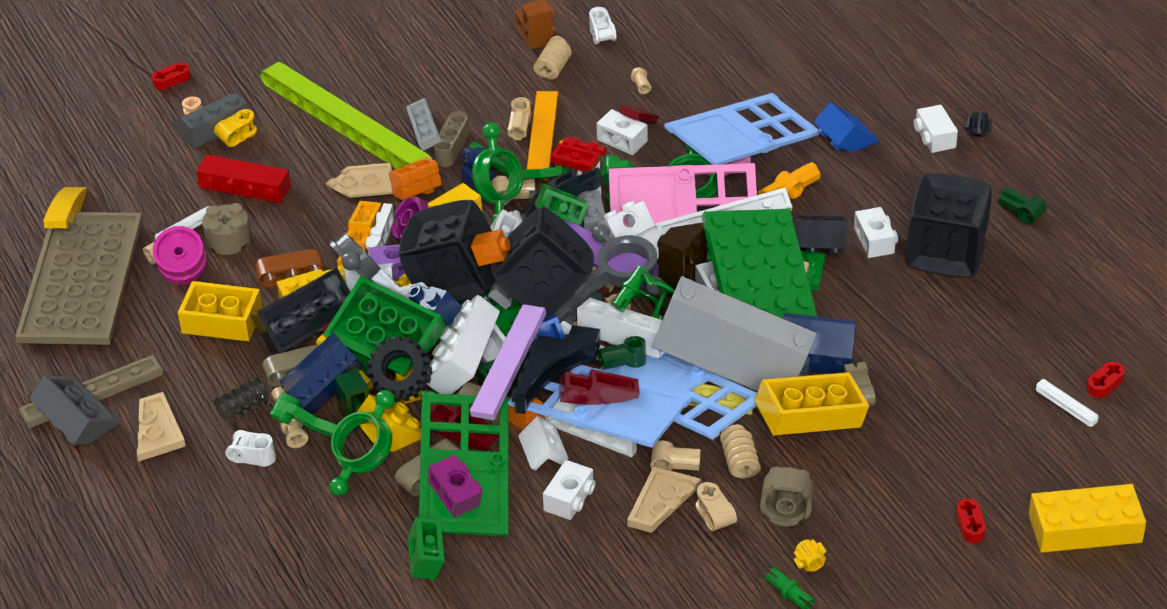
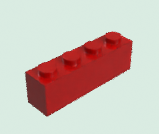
M206 155L196 171L199 188L276 203L283 201L291 187L289 170L218 156Z

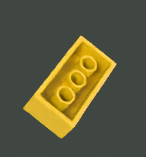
M850 372L763 379L755 398V403L773 436L860 428L869 409V404Z
M1133 484L1031 494L1029 517L1041 553L1143 542L1146 520Z

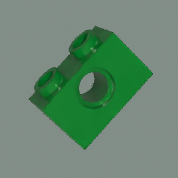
M544 183L535 202L537 209L541 206L546 207L561 219L577 225H581L589 205L581 197Z
M416 517L407 535L410 575L414 578L436 580L445 562L441 520Z

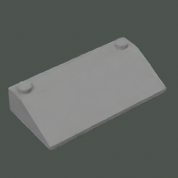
M681 276L652 348L758 392L763 379L798 377L817 333Z

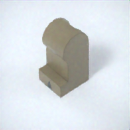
M866 362L845 364L844 373L850 372L869 406H874L876 403L875 392L868 376Z

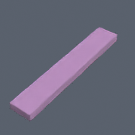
M522 305L470 409L472 417L489 420L495 419L545 318V308Z

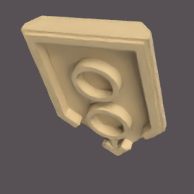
M391 163L348 166L341 171L338 177L326 182V185L349 198L393 194L392 183L389 178V172L392 171Z

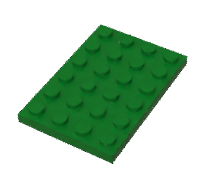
M790 209L704 211L701 217L720 293L743 301L782 319L784 313L817 317Z

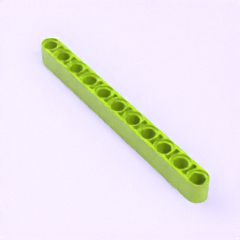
M276 62L261 71L260 77L265 86L384 162L391 163V166L395 169L426 157L432 159L424 151L285 64Z

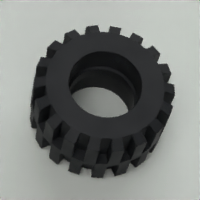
M395 336V340H391L389 337L385 339L386 343L383 345L379 342L376 345L378 349L371 351L372 359H368L367 363L369 366L367 372L374 387L378 391L390 390L395 396V401L400 402V399H403L405 402L410 401L412 396L414 398L419 397L418 392L427 389L425 385L430 383V373H432L431 361L419 343L413 342L408 337L402 339L400 336ZM400 357L410 358L413 362V369L407 378L401 381H392L387 377L388 366L393 360Z

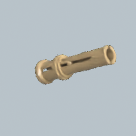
M277 387L272 391L271 394L275 403L281 392L288 394L284 387L283 389L282 387ZM294 419L291 420L289 425L281 422V430L287 436V445L291 448H299L307 443L308 435L302 429L303 425Z

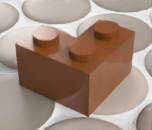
M546 0L522 4L521 9L515 10V26L530 50L546 46L550 38L555 35V27L552 18H555L554 9L548 5Z

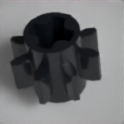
M972 112L971 117H966L965 129L970 130L969 135L985 137L986 132H991L992 120L988 119L987 113Z

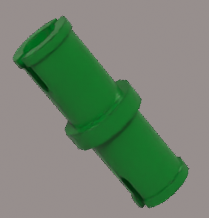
M637 265L629 279L622 283V289L611 303L613 307L617 305L616 310L624 312L632 298L639 294V288L645 281L643 276L644 267Z
M773 567L770 570L777 578L767 573L766 581L776 587L784 599H790L800 609H810L803 600L813 606L815 599L802 590L796 580L789 579L777 567Z

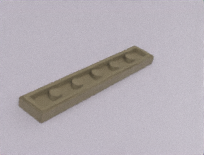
M154 355L85 381L82 384L98 400H102L164 374ZM33 402L18 408L28 429L50 420L45 414L40 413L36 409V405Z

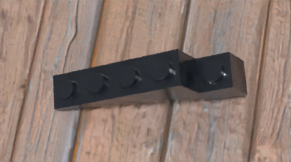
M572 325L569 334H565L564 339L538 335L535 344L530 346L529 359H525L524 372L519 374L518 387L513 388L512 402H515V413L525 414L536 395L546 385L564 374V372L588 362H595L598 350L600 349V329Z

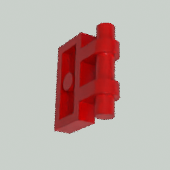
M564 137L562 143H559L550 155V163L588 172L595 169L600 161V155L604 156L607 148L600 146L597 142L591 141L588 143L581 141L577 137Z

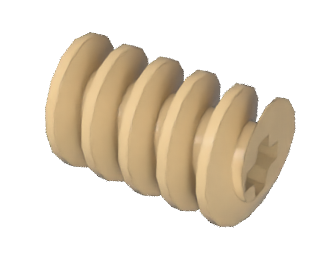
M560 36L550 38L533 66V71L538 76L550 80L556 79L572 54V50L566 40Z
M739 424L731 425L724 429L720 435V441L731 475L736 478L745 479L758 474L761 465L758 461L759 458L756 454L751 433Z

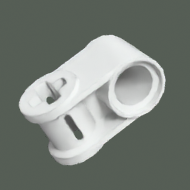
M603 7L592 8L589 12V26L594 44L597 45L599 42L607 40L616 41L615 26L611 22L608 11Z
M238 430L233 435L232 444L225 451L227 458L235 463L266 467L273 464L276 460L272 437L265 433L259 434Z

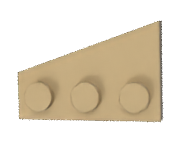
M161 392L140 399L138 462L185 447L184 437L164 393Z
M653 466L627 519V526L652 533L697 490L701 484V479Z

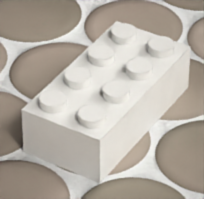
M477 295L472 300H466L462 304V308L450 326L447 325L440 336L441 341L432 353L434 358L430 363L432 367V373H430L431 381L426 384L439 394H453L475 375L500 312L481 296Z

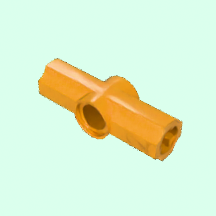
M813 162L807 163L791 173L783 171L776 177L774 183L759 190L758 195L786 188L789 198L795 199L800 196L804 187L820 179V171Z

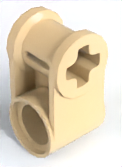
M705 482L698 486L697 495L699 499L696 502V510L710 531L713 532L737 522L734 507L728 502L716 484Z

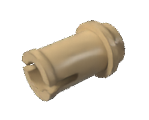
M640 67L633 69L631 80L636 83L639 93L646 94L650 92L652 86L647 79L646 70Z

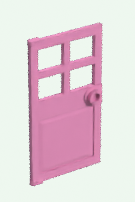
M755 163L609 169L610 212L616 210L617 213L622 211V205L634 200L635 204L644 201L656 224L696 213L697 206H721L757 196ZM724 173H746L748 197H725ZM717 174L718 198H696L695 175ZM623 217V223H624V225L627 227V226H628V222H627V220Z

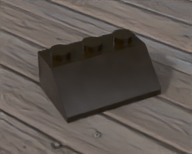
M703 222L671 227L658 239V277L674 290L681 276L695 282V265L707 262V238ZM667 292L666 296L671 298L672 294Z

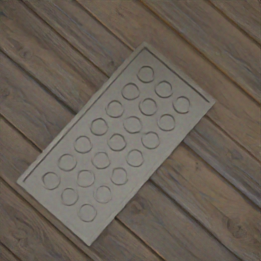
M76 212L73 223H69L67 229L48 228L15 338L17 343L111 344L143 221L142 213Z

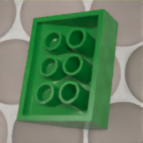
M360 276L323 336L328 338L334 333L348 349L371 360L370 353L372 350L376 351L378 349L376 345L379 342L382 345L385 344V339L389 337L391 340H395V336H400L402 339L408 337L413 342L416 341L427 354L435 346L446 325L440 314ZM400 357L393 360L389 364L388 369L405 377L413 369V362L410 358Z

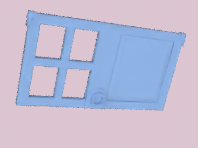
M774 93L668 122L664 125L666 130L671 134L674 133L713 165H722L755 154L768 153L778 147L820 135L819 129L780 101L779 97ZM769 102L783 114L771 117L759 108L758 105ZM750 109L763 120L750 123L737 111ZM791 119L805 131L793 134L779 122ZM771 125L785 137L774 140L771 135L763 133L759 128Z
M666 353L660 358L646 355V364L639 368L623 365L602 370L636 378L640 382L692 396L691 401L699 405L685 415L679 414L674 422L712 440L719 436L721 431L757 406L755 403L756 392ZM707 381L723 387L709 398L692 392ZM731 392L747 398L745 402L733 410L717 403ZM707 409L724 415V417L710 427L693 420Z
M580 365L569 371H572L571 373L589 376L591 369H599ZM638 381L640 390L638 398L611 404H579L575 410L567 413L553 408L560 399V384L550 382L544 389L554 391V393L543 405L531 402L527 411L567 422L580 429H591L653 448L684 407L686 408L690 404L692 396ZM511 397L508 401V405L515 407V402H512Z

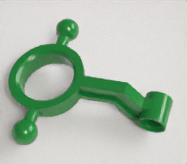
M489 122L484 125L482 130L484 137L488 139L489 149L483 150L476 157L473 165V181L478 194L486 202L495 204V214L492 217L493 223L501 210H504V204L520 192L523 180L556 178L573 168L556 164V167L522 169L520 161L512 152L497 146L500 127L494 122ZM494 156L500 158L505 163L509 173L508 188L502 195L494 189L490 180L489 167Z
M688 144L685 147L689 154L679 156L669 164V166L713 165ZM609 155L604 157L601 168L604 184L609 185V169L637 167L630 161L621 160L617 156ZM710 174L709 182L696 190V198H713L718 191L717 174Z
M381 390L376 395L375 401L377 405L373 412L352 413L336 425L315 417L299 407L301 404L299 400L281 392L269 415L287 425L294 419L312 431L331 437L332 451L343 470L339 477L331 480L329 490L334 496L339 497L348 492V480L352 473L361 474L375 469L389 454L392 446V431L381 417L386 409L394 405L395 396L390 390ZM361 424H374L378 433L376 442L371 450L361 458L355 460L347 459L344 454V443L348 434Z

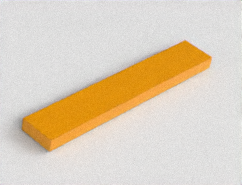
M558 91L536 92L527 169L550 168Z

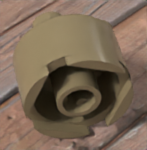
M241 204L213 205L206 209L202 225L206 246L209 250L212 248L217 254L231 255L242 251L241 247L245 244L248 246L251 240L248 216L245 210L242 209Z
M791 467L771 468L763 481L760 501L762 513L770 517L771 522L780 526H794L804 518L806 520L811 514L814 490L810 474L806 470H798Z

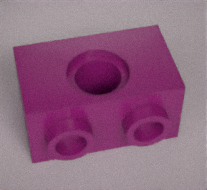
M456 455L429 466L427 481L453 518L480 506L482 488L478 481L472 479L466 464L460 462Z

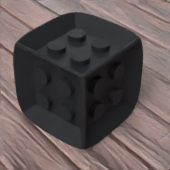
M924 174L916 191L908 229L906 251L908 265L921 271L936 274L973 277L979 268L985 245V233L989 223L992 198L990 184L977 179L949 174Z
M458 200L426 208L415 213L408 220L399 244V257L411 284L424 282L428 288L435 287L446 290L457 302L474 298L477 295L480 296L490 289L494 280L491 274V264L478 266L471 249V244L477 234L491 232L492 230L481 209L473 200Z
M541 206L524 219L507 237L510 241V251H508L505 261L491 264L492 276L511 297L521 305L545 308L546 317L562 306L585 282L593 269L594 254L587 242L554 212Z

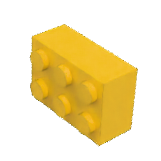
M192 281L178 311L181 333L249 342L256 327L250 315L262 309L260 289Z

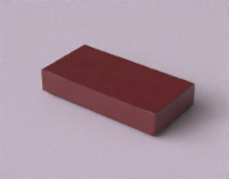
M621 105L619 110L620 114L638 121L655 123L659 117L657 114L638 107Z

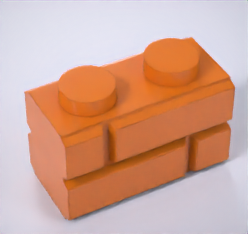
M427 157L389 172L393 195L401 200L408 197L412 199L414 198L413 196L416 197V195L421 193H432L434 188L442 185L438 163Z

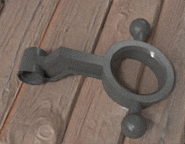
M596 225L592 230V237L597 242L605 243L598 255L600 267L591 271L581 287L552 315L558 317L560 324L566 321L572 325L577 318V308L587 300L589 294L610 283L621 287L622 283L627 281L633 272H618L609 266V260L619 254L637 253L643 255L648 259V263L644 266L645 271L653 275L654 267L657 263V251L654 245L647 239L639 236L625 235L612 238L610 236V229L606 225ZM654 276L658 280L663 281L660 277ZM646 280L643 282V284L646 283V289L651 295L662 293L660 287L652 284L648 285Z
M346 232L336 241L332 239L329 242L342 257L341 262L345 269L355 270L360 276L407 299L410 298L408 291L415 285L429 289L424 282L399 287Z

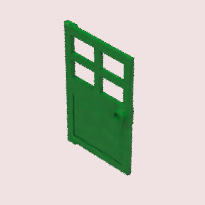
M422 391L419 517L441 520L442 533L508 537V398L505 397L499 409V425L469 424V406L473 405L477 396L436 394L431 391ZM430 405L461 406V423L430 422ZM430 431L461 432L460 450L430 449ZM469 433L499 434V452L468 451ZM453 455H456L460 462L466 464L469 475L474 481H478L482 488L480 506L455 518L452 517L427 481L429 466Z

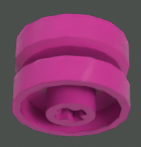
M173 226L157 236L153 244V256L162 277L176 285H184L196 281L203 275L207 267V254L200 235L193 229L185 226Z

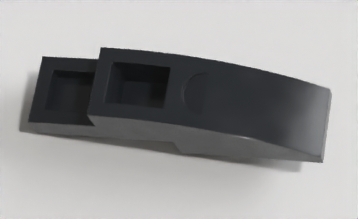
M599 167L577 175L575 168L546 185L579 196L580 193L587 190L593 191L604 184V180ZM540 190L522 210V221L537 209L535 202Z

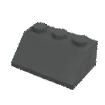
M235 92L179 118L172 124V127L195 149L218 138L214 133L217 123L242 109H248L247 102Z
M44 375L29 398L36 405V409L40 413L45 414L51 420V424L61 430L66 435V439L74 445L91 444L120 423L76 377Z

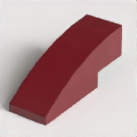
M591 369L589 376L564 372L559 385L560 402L572 404H611L635 399L640 395L638 379Z
M432 404L430 406V422L461 423V406L456 410L450 405ZM469 411V424L490 425L478 417H472ZM434 431L447 439L461 444V432ZM469 433L468 446L488 450L499 437V434Z

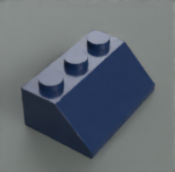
M784 313V320L817 333L802 370L829 374L844 373V365L853 363L856 321Z
M332 333L279 382L292 397L301 402L300 407L313 414L336 393L334 376L356 368L360 371L364 366L339 338Z

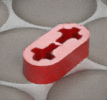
M179 62L152 74L154 88L164 90L189 80L191 76L189 65Z
M1118 362L1104 364L1088 378V394L1095 398L1107 396L1123 382L1124 366Z
M965 498L960 500L956 507V519L961 535L967 542H981L985 537L986 525L980 506L973 499Z

